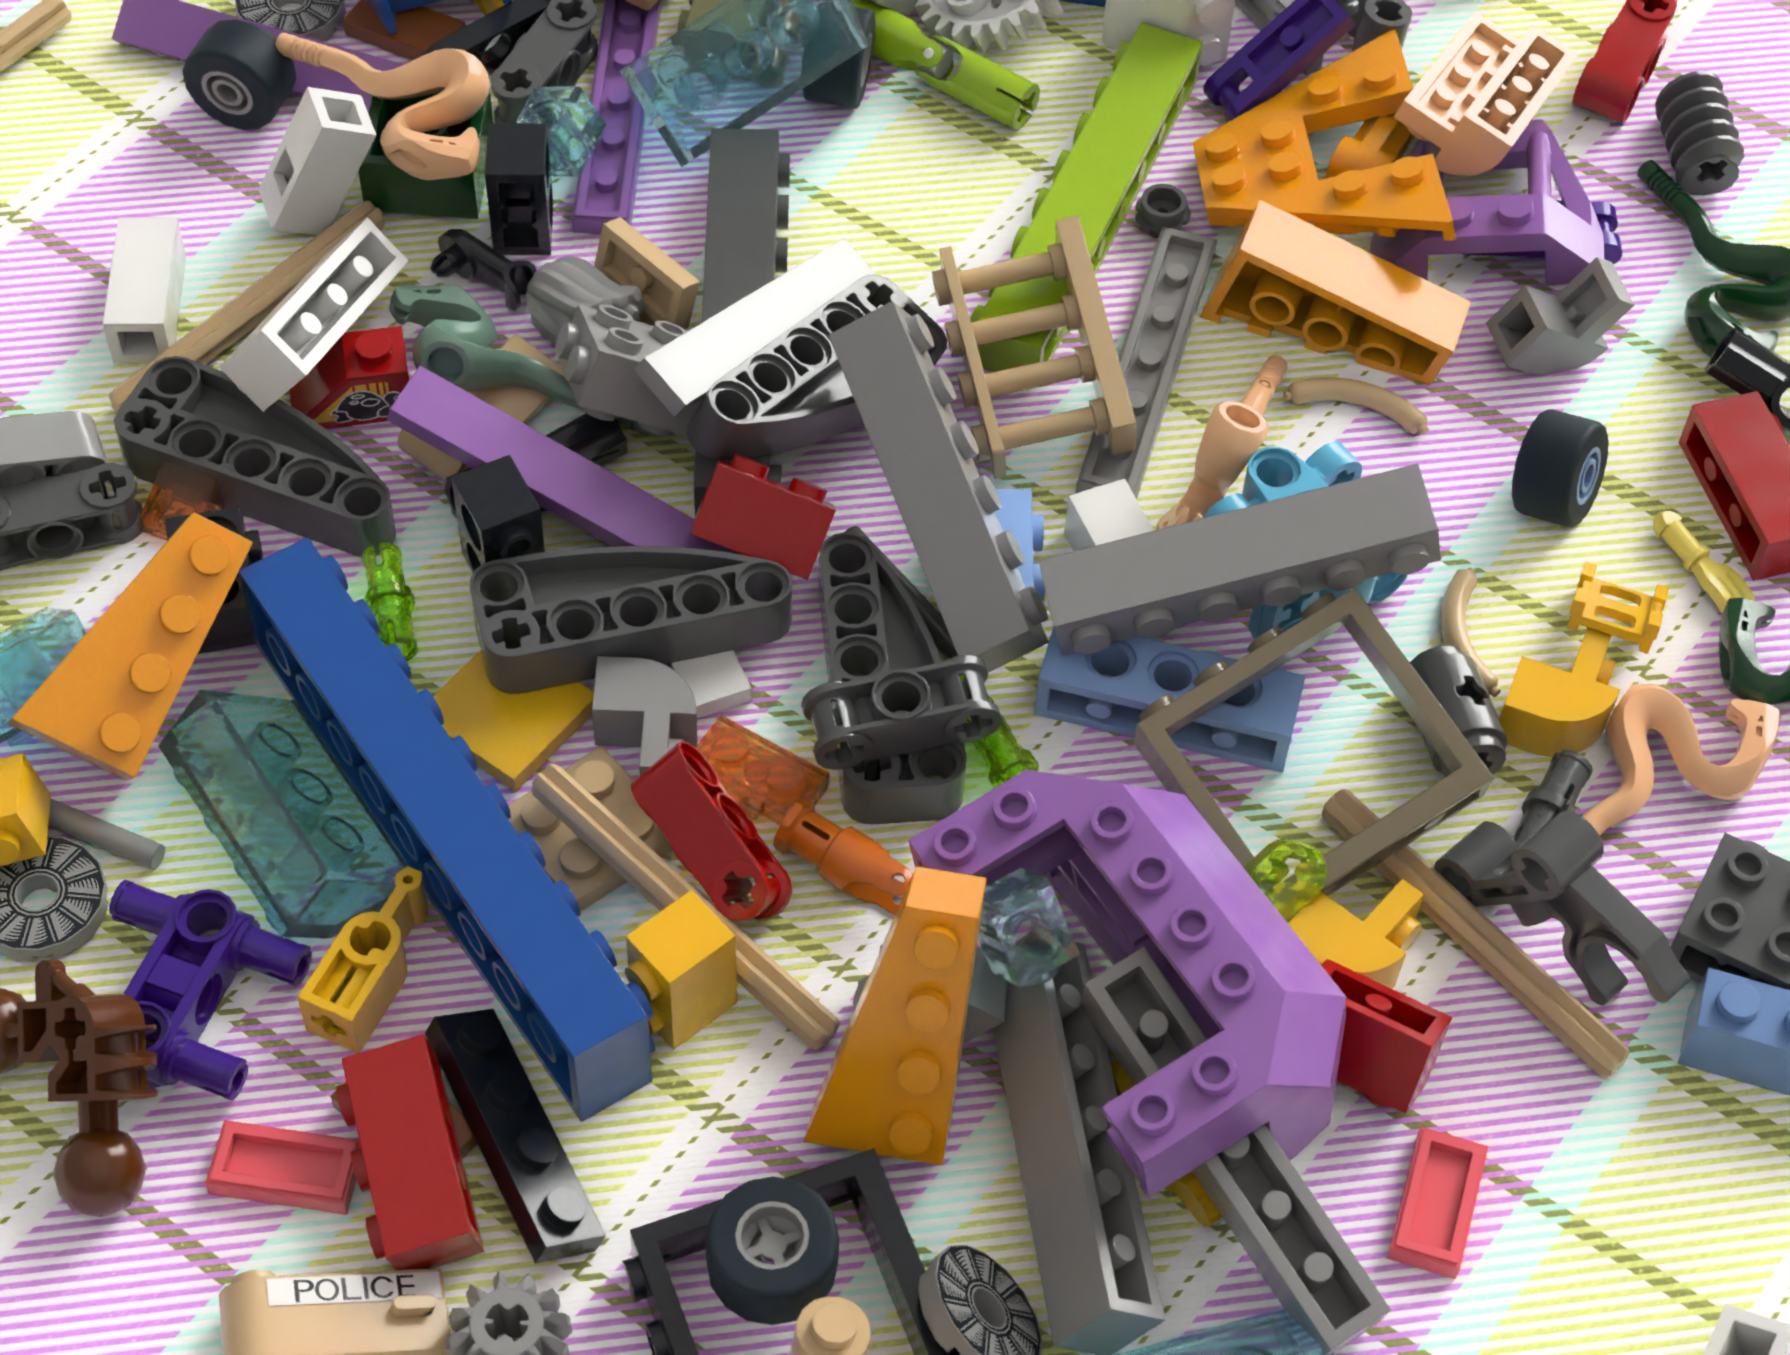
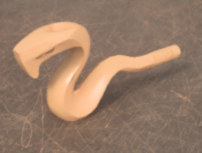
M281 33L278 36L275 46L283 56L345 75L363 92L376 98L404 100L438 93L396 113L382 131L380 143L383 152L396 167L419 179L437 180L468 175L478 166L480 140L475 128L469 127L456 137L424 134V132L460 124L472 118L484 105L490 93L488 73L482 62L473 54L462 49L445 48L425 54L395 69L380 71L372 68L354 54L287 33Z
M1278 355L1268 357L1240 403L1225 401L1218 403L1214 407L1197 453L1194 478L1183 497L1158 521L1157 530L1201 519L1216 502L1224 498L1228 488L1240 475L1249 462L1251 455L1258 450L1269 433V427L1262 415L1287 372L1288 365L1284 358Z
M1655 684L1631 685L1617 704L1606 724V736L1622 777L1621 786L1616 793L1602 800L1581 816L1594 827L1600 836L1607 828L1636 814L1646 804L1654 787L1653 761L1647 741L1648 730L1660 733L1664 737L1678 770L1692 786L1713 798L1723 800L1742 798L1752 788L1771 755L1778 731L1779 710L1767 703L1741 699L1732 700L1726 710V717L1739 727L1741 733L1739 746L1733 760L1724 765H1716L1708 762L1703 755L1692 715L1680 698L1666 688Z

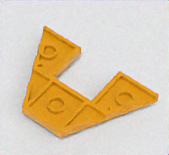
M1396 29L1384 33L1192 142L1209 225L1231 227L1246 225L1261 200L1305 222L1314 223L1315 227L1328 233L1355 235L1360 232H1374L1379 236L1395 237L1397 231L1404 228L1442 231L1444 240H1456L1452 215L1433 153L1419 157H1404L1396 160L1394 163L1360 171L1349 170L1334 177L1318 180L1307 134L1394 114L1413 90Z

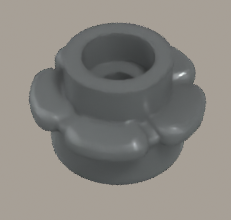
M1155 184L1148 187L1135 205V209L1138 212L1135 219L1138 225L1156 236L1160 235L1162 227L1181 230L1182 225L1188 224L1191 216L1185 194L1179 188L1170 184Z

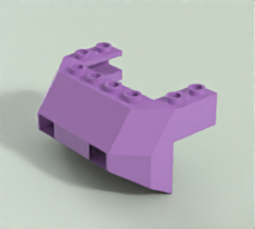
M1024 770L908 840L915 868L917 866L987 878L982 913L1043 875H1046L1113 965L1144 946L1207 1038L1205 1042L1102 1106L1103 1114L1112 1125V1127L1106 1130L1107 1141L1114 1152L1120 1154L1139 1180L1140 1188L1148 1198L1264 1124L1290 1161L1330 1124L1346 1020V996L1185 794L1110 781Z

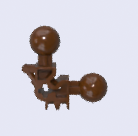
M57 959L42 960L35 968L36 1001L27 1002L21 994L0 988V1074L15 1069L24 1063L58 1061L48 1075V1102L78 1101L79 1132L69 1136L58 1152L52 1175L59 1195L72 1210L88 1216L104 1217L130 1206L143 1185L147 1167L140 1147L127 1132L119 1130L118 1100L159 1096L156 1088L147 1085L146 1071L158 1066L157 1054L146 1050L145 1036L155 1032L157 1024L145 1025L143 1011L138 1002L131 996L125 994L96 995L85 984H77L66 974L62 961Z

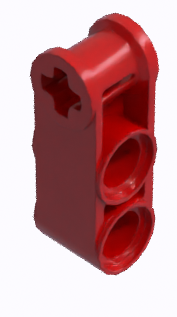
M1626 0L1614 23H1610L1605 31L1594 58H1590L1575 89L1572 104L1624 124L1636 103L1641 88H1645L1660 54L1665 47L1667 40L1666 30L1675 15L1678 4L1677 0Z
M685 741L678 742L631 784V791L638 805L657 824L668 839L677 859L694 875L714 903L716 909L723 916L738 921L750 920L752 918H773L783 912L789 904L792 894L791 880L787 871L781 866L761 839L748 814L731 798L720 783L712 765L694 746ZM749 878H754L756 885L753 886ZM749 893L751 894V897L754 901L749 900L747 896Z

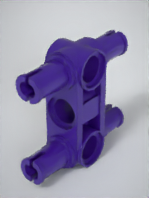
M123 880L116 888L110 901L109 913L112 915V920L158 935L123 993L131 996L138 1002L143 1011L145 1025L157 1024L155 1032L145 1035L146 1040H156L155 1044L146 1050L155 1052L158 1058V1066L146 1071L147 1085L156 1088L175 1085L181 1081L233 1101L242 1090L248 1075L246 1059L198 1042L200 1036L237 972L248 968L297 987L301 984L309 970L312 960L311 948L308 945L300 944L260 929V924L253 915L237 910L231 898L221 891L206 889L186 895L180 894L177 898L135 884L132 881ZM221 929L220 932L213 936H200L208 930Z

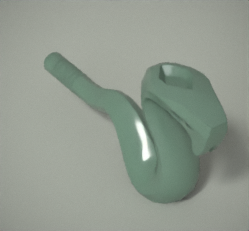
M401 285L395 287L389 304V311L395 321L401 325L412 322L424 327L413 343V361L417 369L419 366H422L467 392L498 386H523L582 410L578 406L569 382L566 381L564 376L533 358L515 352L489 348L498 338L493 321L481 305L460 287L453 285ZM616 416L619 425L623 426L625 424L627 428L632 427V430L649 435L650 432L640 427L636 421Z

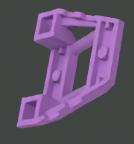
M1542 119L1530 121L1503 160L1492 168H1527L1528 194L1446 197L1454 223L1456 240H1444L1442 231L1401 228L1397 231L1395 237L1379 236L1374 233L1370 242V253L1428 281V255L1545 251V285L1568 284L1596 257L1604 259V235L1593 206L1552 130ZM1418 139L1410 156L1419 157L1433 153L1435 159L1441 148L1431 142ZM1438 170L1443 185L1444 173ZM1551 174L1563 205L1552 198Z

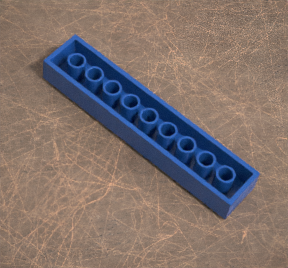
M307 537L239 570L256 647L404 864L422 872L426 896L580 1122L585 1121L651 1083L650 1054L656 1050L648 1027V1020L652 1019L654 1015L646 995L636 982L632 981L625 984L614 969L617 966L616 958L605 937L598 930L589 933L578 918L581 916V911L571 889L563 880L553 883L543 869L546 866L545 859L534 837L528 831L518 834L509 821L511 812L503 794L494 783L491 782L484 786L475 773L477 771V764L467 743L459 735L451 739L442 726L444 718L436 700L427 689L418 692L409 680L412 677L411 671L402 652L394 643L386 647L377 635L380 633L373 612L363 599L354 602L347 593V580L332 555L323 558Z

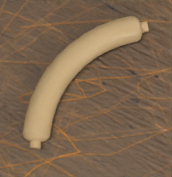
M1337 377L1311 378L1295 381L1289 385L1288 391L1283 392L1285 401L1291 400L1296 405L1317 401L1348 402L1371 408L1390 417L1411 434L1420 433L1424 435L1429 430L1426 426V415L1416 406L1387 389L1364 381Z
M1473 568L1461 569L1455 573L1443 598L1441 608L1443 640L1445 646L1461 648L1467 656L1473 658L1489 695L1491 694L1495 698L1501 692L1497 687L1498 678L1485 666L1475 652L1466 627L1468 602L1477 586L1476 571Z

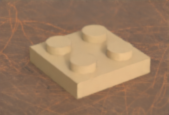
M602 745L564 769L658 856L663 858L672 852L668 839L635 800L631 791V784L634 780ZM529 791L508 805L511 812V818L509 819L518 834L528 831L534 837L545 859L546 866L543 869L553 883L563 880L568 885L578 902L581 912L627 882L536 799L532 791Z

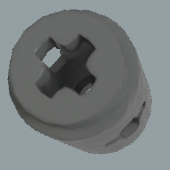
M1438 646L1418 654L1410 661L1411 665L1492 775H1494L1502 768L1506 760L1507 737L1476 662L1473 658L1467 656L1461 648L1455 646ZM1420 731L1435 769L1443 773L1445 777L1450 775L1451 772Z

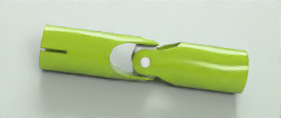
M842 0L840 2L841 5L868 9L874 12L876 22L873 56L895 67L913 70L928 85L1012 129L1019 130L1032 116L1029 112L1021 109L1020 106L1034 112L1040 97L1039 85L945 37L933 35L932 39L934 40H931L923 33L914 20L872 0ZM953 51L961 55L963 61L960 70L954 77L949 80H939L949 76L953 70Z

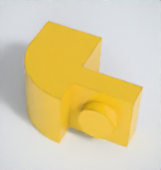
M1587 627L1571 672L1524 656L1521 657L1499 718L1507 737V745L1532 754L1553 757L1556 752L1560 754L1562 750L1574 751L1576 753L1584 751L1601 737L1621 690L1608 685L1616 661L1604 658L1612 635Z
M1401 879L1376 908L1361 921L1321 891L1314 895L1288 924L1321 965L1326 959H1329L1393 989L1397 983L1406 956L1405 951L1413 943L1422 927V924L1416 921V917L1424 894L1404 879Z

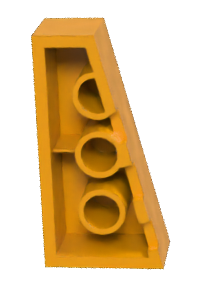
M1260 200L1220 267L1200 318L1220 323L1223 315L1249 323L1247 332L1270 338L1273 330L1306 339L1305 349L1326 354L1327 351L1344 350L1355 354L1357 364L1430 385L1455 350L1471 301Z
M193 512L19 708L7 724L127 781L135 778L253 542Z
M916 866L885 937L876 963L864 985L857 1007L836 1050L828 1074L824 1078L817 1094L803 1142L859 1152L874 1148L877 1155L943 1166L953 1118L987 878Z

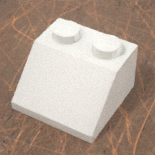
M1106 0L1102 41L1106 47L1118 50L1122 41H1131L1142 22L1202 41L1199 66L1225 61L1236 0Z

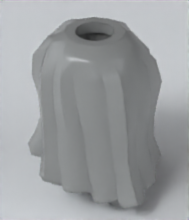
M574 256L559 258L541 266L534 272L525 295L532 325L544 338L556 345L562 325L565 322L572 323L578 304L596 310L599 305H611L626 311L633 317V320L640 322V314L644 310V302L641 299L642 292L637 286L619 285L586 260Z

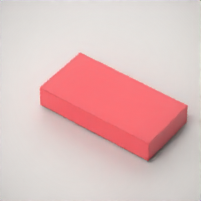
M224 1120L205 1185L208 1193L211 1195L347 1215L357 1181L352 1166L351 1151L361 1148L360 1141Z
M1420 1126L1387 1259L1449 1278H1457L1463 1260L1489 1146Z

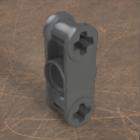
M592 0L550 1L545 11L528 32L518 39L512 52L500 67L493 72L490 78L491 92L498 99V105L494 111L495 123H544L562 99L572 92L577 80L597 57L598 40L592 34V26L596 20V8Z
M105 463L90 469L57 476L38 477L25 483L0 488V571L12 566L44 559H59L76 552L107 545L124 544L138 537L146 526V515L141 504L134 499L137 494V482L132 471L124 465ZM105 481L111 482L114 496H108ZM111 512H118L121 523L119 528L115 526Z
M956 656L939 663L904 670H892L885 674L846 682H828L813 688L803 697L801 706L805 718L813 722L817 737L813 752L818 765L833 770L845 769L861 762L889 756L911 754L918 750L957 742H975L993 734L1000 727L1002 717L998 706L990 702L984 684L988 678L985 662L977 656ZM960 675H964V676H965V677H964V682H961V681H960V678H959ZM832 701L837 703V708H831ZM895 711H909V713L906 714L893 713ZM968 716H970L972 720L970 723L966 722ZM843 742L844 748L842 750L838 749V743Z

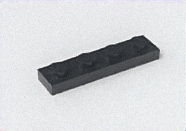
M494 1008L434 1017L425 1032L427 1040L439 1058L441 1069L534 1263L595 1252L606 1237V1234Z

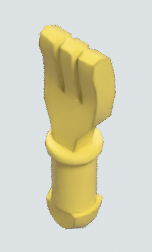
M1663 511L1654 517L1653 528L1658 538L1662 537L1684 562V568L1689 571L1691 570L1695 574L1699 585L1716 603L1722 614L1729 598L1755 600V596L1743 578L1729 565L1713 561L1709 557L1710 549L1705 546L1703 547L1683 525L1682 518L1672 511Z

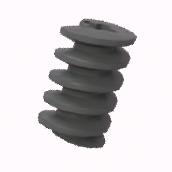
M1693 71L1683 74L1669 82L1659 92L1655 102V114L1660 122V130L1665 138L1666 149L1670 154L1671 166L1675 170V179L1681 188L1692 195L1706 196L1720 193L1732 187L1738 179V166L1744 159V147L1739 141V132L1733 124L1734 117L1728 108V98L1723 92V83L1718 75L1709 71Z

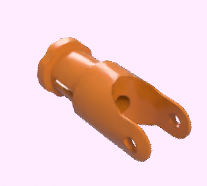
M806 798L797 801L790 808L781 821L774 837L773 847L782 854L792 851L819 868L820 877L840 890L865 902L875 903L894 915L896 914L899 905L895 904L893 900L904 895L913 872L908 867L891 858L889 852L877 841L852 826L843 829L816 813L814 803ZM902 876L905 880L902 883L894 877Z

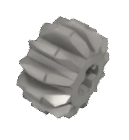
M497 1272L493 1278L494 1290L489 1293L470 1284L469 1289L466 1291L469 1307L452 1308L449 1315L451 1329L456 1333L449 1336L446 1340L448 1355H570L569 1346L563 1341L572 1333L570 1316L566 1315V1313L558 1312L561 1307L560 1297L553 1288L536 1294V1280L529 1273L519 1281L516 1288L508 1287L506 1277L500 1272ZM504 1332L506 1333L505 1335H502L499 1338H497V1336H499L500 1334ZM522 1334L521 1338L513 1341L514 1338H517Z

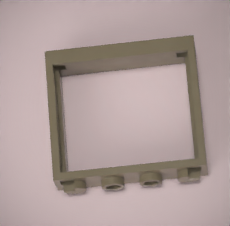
M1356 588L1351 589L1337 599L1333 593L1320 597L1302 612V621L1282 632L1280 627H1274L1264 632L1248 646L1249 654L1230 666L1225 660L1213 664L1196 677L1193 682L1195 688L1178 699L1174 700L1170 694L1154 701L1140 713L1139 717L1142 721L1136 727L1134 744L1168 792L1185 794L1286 922L1291 921L1314 895L1321 891L1327 896L1331 895L1482 798L1494 779L1487 766ZM1345 627L1448 767L1451 774L1275 886L1170 738V735L1340 628Z

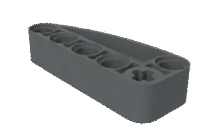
M868 274L863 276L716 380L709 388L688 424V440L693 448L704 457L718 460V458L729 460L733 459L734 454L747 458L760 457L798 449L830 439L864 423L829 339V334L894 301L909 315L919 314L926 323L934 341V347L929 349L928 353L935 367L947 349L945 332L891 280L880 275Z
M180 356L165 357L158 360L146 371L115 416V430L125 467L130 469L133 475L139 479L223 509L241 507L243 516L305 538L308 537L313 541L356 556H378L386 552L394 544L396 529L389 489L361 457L324 427L279 399L263 412L220 370Z
M851 532L834 534L826 539L821 546L819 554V602L828 682H846L885 674L892 670H904L942 662L933 637L915 602L895 571L866 537ZM832 701L831 708H837V703ZM903 710V711H895V712H893V713H896V714H906V713H909V711ZM843 742L837 744L838 749L842 750L844 748ZM957 742L918 750L911 754L889 756L861 762L849 768L838 769L841 803L844 811L851 819L862 824L872 825L931 821L948 817L958 811L963 803L967 761L964 743ZM930 776H940V777H943V778H945V779H942V780H932V779L927 778V777H930Z
M659 546L590 547L492 560L478 567L470 578L475 628L487 677L495 688L509 694L526 693L595 679L597 656L645 658L662 664H668L771 643L787 634L792 624V578L788 570L777 562L730 552Z

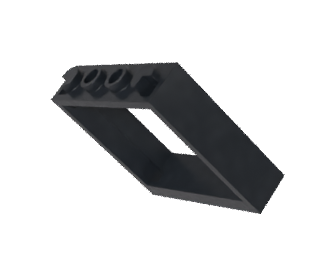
M873 1148L786 1177L785 1179L799 1181L819 1193L829 1207L852 1201L914 1355H960L955 1347L947 1353L939 1345L923 1316L918 1285L920 1275L925 1272V1269L875 1149ZM722 1199L630 1230L632 1257L622 1260V1265L629 1281V1291L634 1302L647 1299L654 1321L645 1324V1331L652 1355H699L665 1263L706 1249L705 1237L711 1213Z

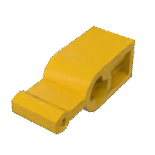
M406 866L396 874L394 881L395 889L380 912L361 913L351 918L343 926L298 995L297 999L306 1031L351 1051L360 1053L400 991L408 974L403 943L414 925L424 922L428 915V902L423 874L421 871Z

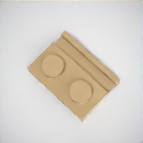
M621 217L603 223L594 267L619 285L637 286L642 292L641 299L644 302V310L640 314V322L654 326L655 321L661 320L676 324L683 329H688L700 281Z

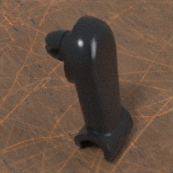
M450 229L438 237V246L441 253L431 263L430 269L432 273H436V276L440 278L448 277L455 272L464 279L474 277L505 293V302L509 309L516 311L521 307L520 295H526L527 286L533 278L534 272L537 271L533 263L524 260L512 262L471 233L462 229Z

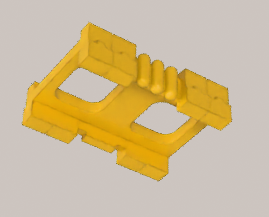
M1585 561L1569 612L1571 615L1567 629L1577 631L1578 626L1582 625L1640 644L1638 651L1649 654L1653 640L1657 639L1661 628L1662 612L1667 601L1669 588L1657 584L1654 595L1650 596L1594 578L1597 565ZM1600 593L1634 602L1638 606H1630L1605 598ZM1594 614H1600L1622 622H1626L1630 624L1633 628L1623 627L1599 619Z

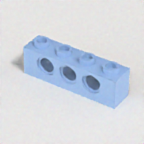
M1053 626L1038 678L1034 715L1135 738L1137 724L1142 721L1139 715L1151 703L1170 694L1176 700L1194 689L1195 685L1193 682L1196 677L1213 664L1225 660L1230 666L1238 660L1224 657L1210 650L1197 651L1163 643L1156 638L1147 639L1142 637L1111 643L1103 651L1094 654H1079L1075 652L1063 655ZM1278 667L1170 735V738L1177 748L1283 772L1306 675L1289 672ZM1103 674L1112 675L1114 677L1104 676ZM1227 703H1233V704H1236V705H1239V706H1233V705H1229V704H1227Z

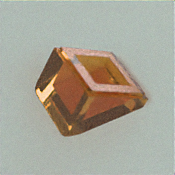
M164 462L158 471L137 525L142 532L167 541L165 518L191 515L193 512L203 513L222 510L224 508L219 483L210 476L170 462Z

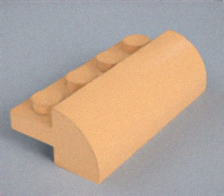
M1475 12L1406 97L1394 118L1406 125L1409 132L1416 138L1431 142L1441 148L1435 158L1439 171L1455 176H1473L1487 172L1498 165L1507 155L1570 68L1578 54L1533 25L1519 41Z

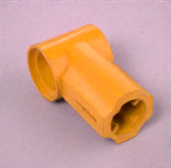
M1396 113L1365 120L1354 137L1346 135L1342 138L1330 160L1326 178L1337 176L1349 170L1360 171L1394 163L1403 156L1415 136L1409 132L1406 125L1394 118Z

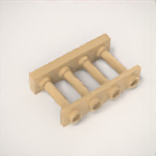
M1079 215L1055 220L1056 244L1048 245L1047 252L958 272L952 247L948 246L939 248L941 269L931 271L938 305L949 304L953 321L944 322L952 358L963 356L966 368L965 373L958 374L962 401L965 410L976 407L980 425L971 427V432L979 449L977 459L979 462L990 461L994 480L1006 477L1004 450L1095 430L1097 436L1107 434L1112 455L1136 450L1137 423ZM1051 275L1054 281L1060 279L1065 281L1068 295L1061 296V303L971 323L964 297L965 294ZM1064 326L1067 327L1068 331L1078 330L1082 346L1075 348V354L984 374L977 347L979 345ZM1081 378L1082 383L1091 381L1093 383L1097 399L1089 400V407L998 427L991 401L992 397Z

